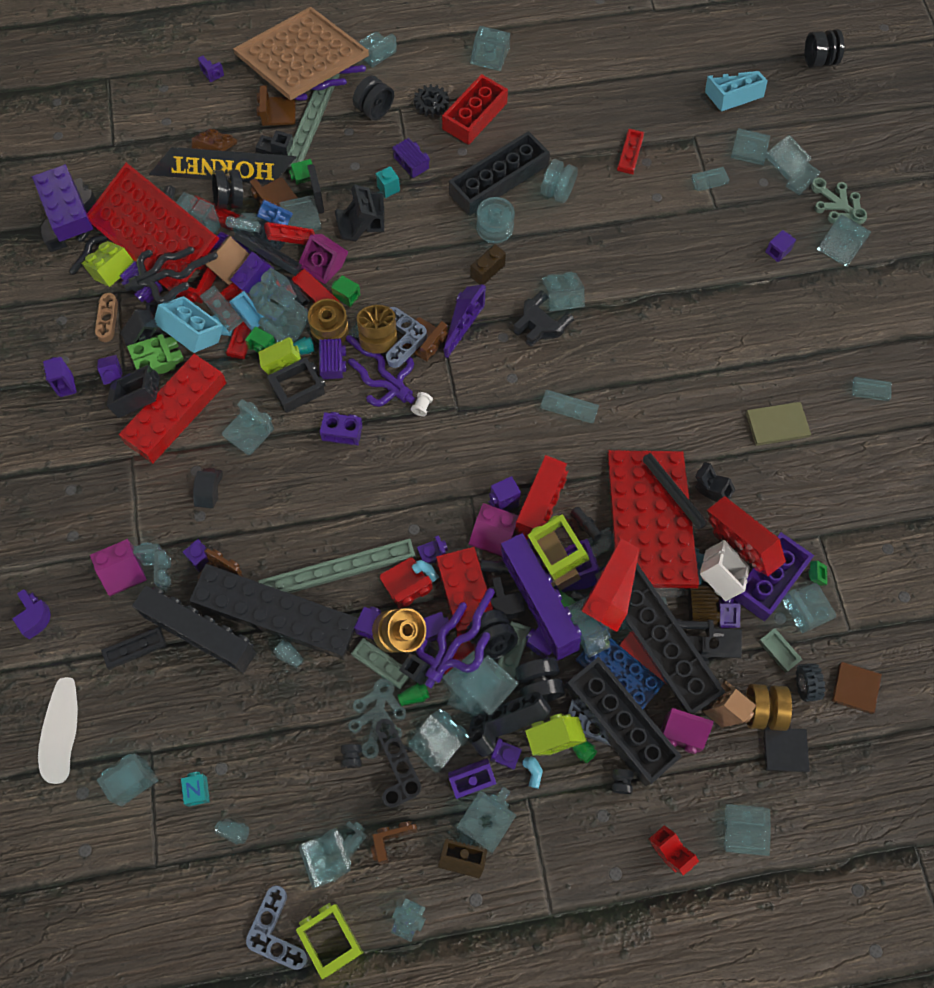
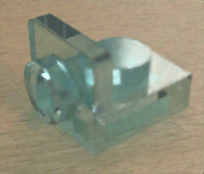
M348 821L346 824L355 832L353 836L350 834L342 844L344 846L342 851L349 857L354 854L367 837L363 833L365 828L357 821L353 824Z

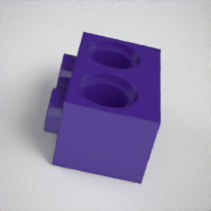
M324 412L320 429L322 441L359 446L363 427L362 420L356 415L346 416L336 412ZM330 425H337L334 428H329ZM349 427H354V428H355L354 430H351V431L347 430Z
M512 476L491 485L490 501H488L490 506L507 512L519 507L521 492Z

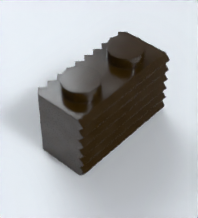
M494 244L470 265V277L479 285L489 282L493 275H496L500 269L505 267L506 252Z
M710 585L688 588L689 621H708V619H711L715 627L720 622V611L716 609L719 595L715 593Z
M447 838L441 849L437 868L480 879L485 866L487 849L483 850L482 847L478 848V846L474 847L473 845L470 846L461 842L457 843V841L453 842L452 839L449 841Z

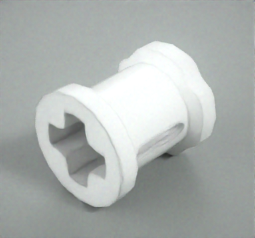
M418 392L415 405H412L411 411L418 416H426V409L429 403H432L433 398L427 393Z

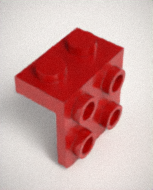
M408 558L380 575L381 582L398 609L410 605L415 599L427 595L433 589L429 576L425 577L422 571L416 574L412 569V565L416 563L414 558Z

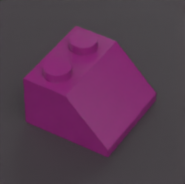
M323 234L310 235L299 263L302 264L301 269L307 270L313 277L326 284L341 269L348 251Z
M483 503L477 516L469 545L502 557L501 543L514 537L516 521L519 516Z
M128 539L90 555L95 571L109 596L147 581L135 547Z
M672 708L664 717L661 732L674 747L677 745L683 747L684 751L696 754L704 749L714 721Z

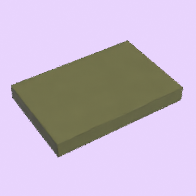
M801 402L752 409L746 412L756 446L811 436Z

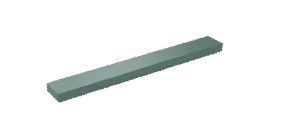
M338 73L327 80L338 79L340 74ZM335 86L320 91H313L288 156H297L292 163L304 161ZM291 164L286 170H291Z
M406 539L258 580V582L287 593H293L397 564L408 558L415 559L416 556L411 539Z

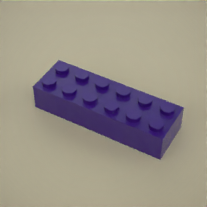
M522 533L501 543L502 560L558 661L579 650L582 633L577 624L574 625L571 621L572 615L569 608L562 605L560 592L552 587L551 576L548 572L543 571L541 558L533 553L534 547L529 538L526 539Z

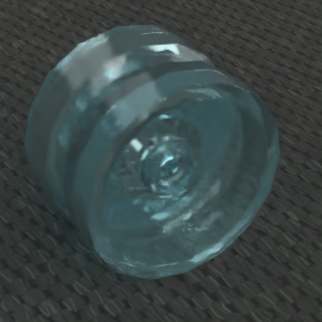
M553 159L544 176L541 195L547 198H551L554 195L555 201L565 203L573 189L578 167L568 164L564 168L563 161Z
M491 197L482 201L477 209L476 223L477 233L482 239L487 242L499 243L507 240L512 235L515 211L512 204L500 197Z

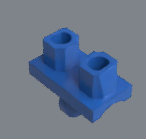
M263 199L256 216L271 223L288 225L293 213Z

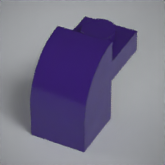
M23 589L17 595L26 607V610L12 619L22 635L31 639L46 628L51 613L49 606L45 602L39 601L33 592L30 594Z

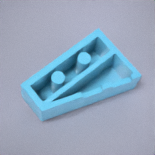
M759 71L738 73V76L723 74V77L713 78V75L707 76L705 93L720 111H724L764 97L767 79Z

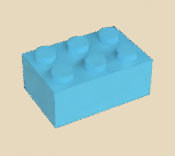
M184 296L168 303L159 304L155 315L156 325L193 353L219 343L224 326Z

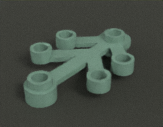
M818 177L813 180L811 184L812 191L816 194H823L833 202L824 203L823 201H818L814 207L817 213H823L824 210H844L846 212H830L827 218L830 223H836L838 220H851L854 224H863L866 221L867 212L860 207L861 196L858 192H852L849 197V202L853 204L852 208L848 205L846 183L839 182L835 188V191L839 193V197H837L826 188V181L823 178Z

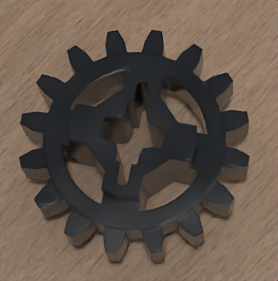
M432 84L429 87L424 85L423 90L419 88L418 93H415V109L419 110V114L424 112L425 117L428 114H431V117H434V114L440 116V112L445 113V109L449 108L448 92H444L443 87L439 89L438 85L432 87Z

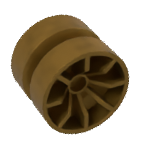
M322 299L310 307L308 321L314 341L319 344L320 339L331 340L340 338L343 343L349 334L344 306L334 299Z
M371 305L359 311L357 314L360 346L370 353L389 351L397 343L394 311L384 305Z
M413 609L387 610L379 614L374 621L372 628L373 639L376 645L385 652H412L423 644L426 637V624L423 617Z
M749 684L746 697L756 707L752 711L754 713L753 717L747 722L748 728L765 729L768 724L771 730L787 731L792 717V698L789 688L787 686H771L768 691L766 685Z

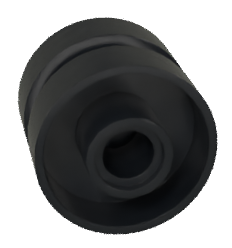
M536 659L515 668L518 684L527 685L520 690L521 697L532 692H539L546 702H550L566 694L562 680L552 679L560 674L557 659Z

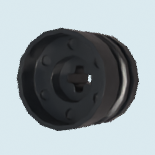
M840 29L810 32L807 35L804 56L809 68L822 67L823 65H838L841 62L844 54V37Z

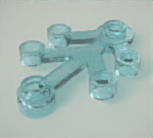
M387 679L378 680L374 685L373 692L362 699L355 700L353 703L354 710L357 713H362L366 709V705L377 699L376 707L357 720H351L348 725L352 733H358L363 725L373 719L369 740L362 746V753L367 759H374L379 754L376 724L381 719L391 720L384 709L385 701L394 710L395 719L403 720L406 717L405 709L400 707L393 696V683ZM383 686L388 688L385 693L380 692ZM362 703L363 708L357 709L356 704ZM398 710H402L404 714L403 716L398 717L396 715V712ZM358 723V729L353 730L351 728L352 724ZM395 726L396 730L399 731V737L401 739L402 732L400 728ZM373 747L375 752L371 755L368 754L367 749Z

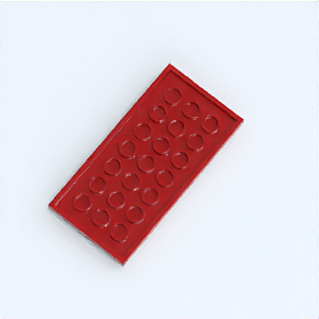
M127 162L87 213L91 224L114 244L124 247L134 261L137 262V258L142 252L152 250L153 255L144 261L146 271L152 269L157 259L163 254L176 253L192 246L195 249L194 253L179 260L166 261L159 271L170 269L181 272L191 262L208 255L220 239ZM196 269L186 278L174 279L166 277L159 280V282L170 291L175 286L187 282Z
M608 450L614 550L620 539L639 548L637 563L654 588H698L699 578L692 521L643 462V457L651 453L689 499L684 451Z

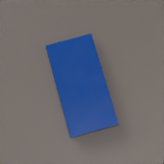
M602 630L576 659V662L585 668L599 657L642 709L645 708L664 685L661 679Z

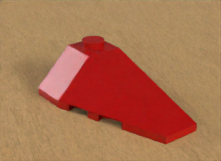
M620 539L580 610L615 632L619 630L628 613L639 548Z

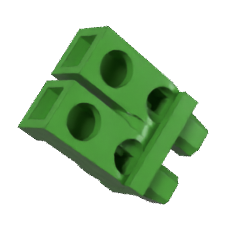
M163 334L158 337L127 346L136 370L149 365L158 374H163L170 370H176L175 365L184 361L180 350L171 353L169 351L179 347L177 341L172 336L164 338Z

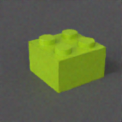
M107 241L102 243L97 251L86 256L85 261L81 264L94 280L110 287L121 278L120 275L134 261L124 247Z
M570 714L551 716V721L533 723L532 728L525 730L533 756L552 755L587 742L579 717H571Z

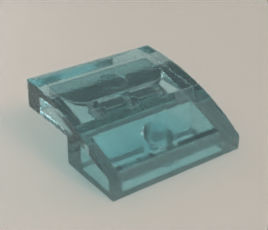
M726 804L724 850L733 853L769 856L771 834L770 809Z

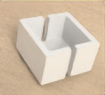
M725 540L707 549L700 570L702 579L708 582L715 593L725 601L745 592L746 578H748L750 569L748 564Z

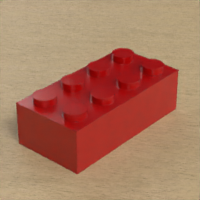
M481 74L442 115V129L469 145L507 104L508 89Z
M545 455L516 521L515 536L523 533L525 538L528 539V534L531 533L532 529L547 524L549 519H551L552 510L556 506L560 497L561 489L563 490L569 472L566 471L567 463Z
M726 496L707 510L709 515L708 521L713 527L712 532L714 536L719 540H725L733 550L735 549L744 561L748 560L757 572H762L768 577L786 562L780 539Z
M475 547L436 556V563L451 617H453L461 602L467 604V608L460 621L454 627L457 637L466 633V629L487 591ZM491 601L484 612L493 610Z

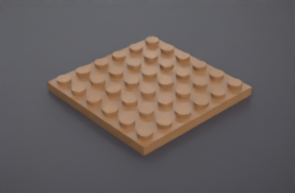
M312 7L301 11L233 48L234 54L289 100L309 91L369 56L368 49Z

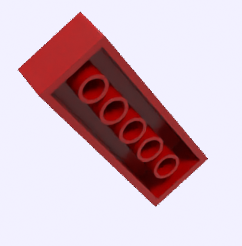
M193 354L157 393L156 401L146 405L119 433V436L128 447L153 464L225 386L226 380L223 373L196 354Z

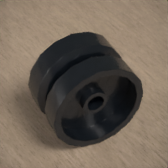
M367 76L359 83L354 92L353 105L359 111L364 112L371 120H379L391 108L394 100V91L376 76Z
M213 170L212 194L216 209H226L228 203L232 209L242 208L243 185L239 170H229L227 175L223 170Z
M491 610L483 613L479 632L469 641L475 650L482 634L488 632L490 639L484 648L483 661H492L509 653L515 647L519 638L513 626L510 625L506 614L501 610ZM472 621L468 625L466 633L471 629Z

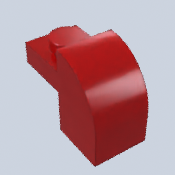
M665 825L649 838L656 852L675 873L678 871L684 876L699 862L697 856L683 846L676 833Z

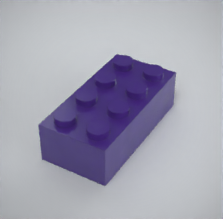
M66 164L32 176L51 227L59 241L93 230L75 182Z
M782 532L777 537L780 539L786 562L768 577L753 568L748 574V578H746L745 592L733 597L735 601L763 621L773 613L814 557L813 554Z

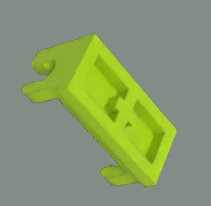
M290 337L258 352L260 366L269 375L301 360L298 346H293V341Z

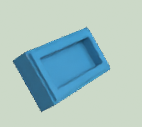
M245 291L229 302L251 331L255 326L258 327L266 321V318Z

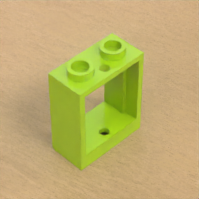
M563 514L552 517L547 524L535 527L528 534L529 539L554 581L590 560ZM564 526L578 550L551 565L537 541L559 527Z
M330 903L318 910L319 915L314 918L310 915L300 921V927L296 929L321 979L327 978L363 954L338 905L334 904L331 906ZM331 914H334L352 949L324 967L305 931Z

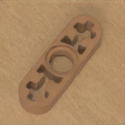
M112 293L103 294L99 301L95 334L101 342H109L114 337L118 301ZM104 315H111V318L109 320H102Z

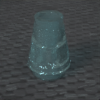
M282 640L273 651L276 654V658L294 666L296 669L304 660L289 641Z
M219 821L215 827V834L236 845L239 843L244 844L249 835V827L245 826V823Z

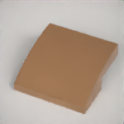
M228 236L221 246L214 250L218 254V258L205 265L227 285L233 283L230 279L250 254L231 236Z

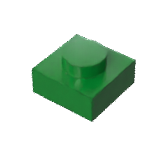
M811 561L809 569L810 580L819 586L828 585L827 566L819 561Z

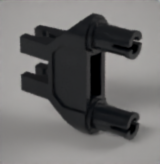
M542 290L532 299L524 301L523 317L514 324L515 329L513 332L518 337L527 329L531 330L526 336L528 339L526 344L530 347L540 339L560 337L564 333V329L574 321V317L569 312H566L558 321H555L540 309L539 306L548 300V295Z

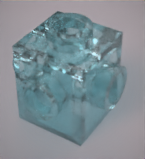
M405 898L402 906L397 905L392 917L395 922L391 933L411 942L416 930L421 932L426 920V918L422 917L425 907Z

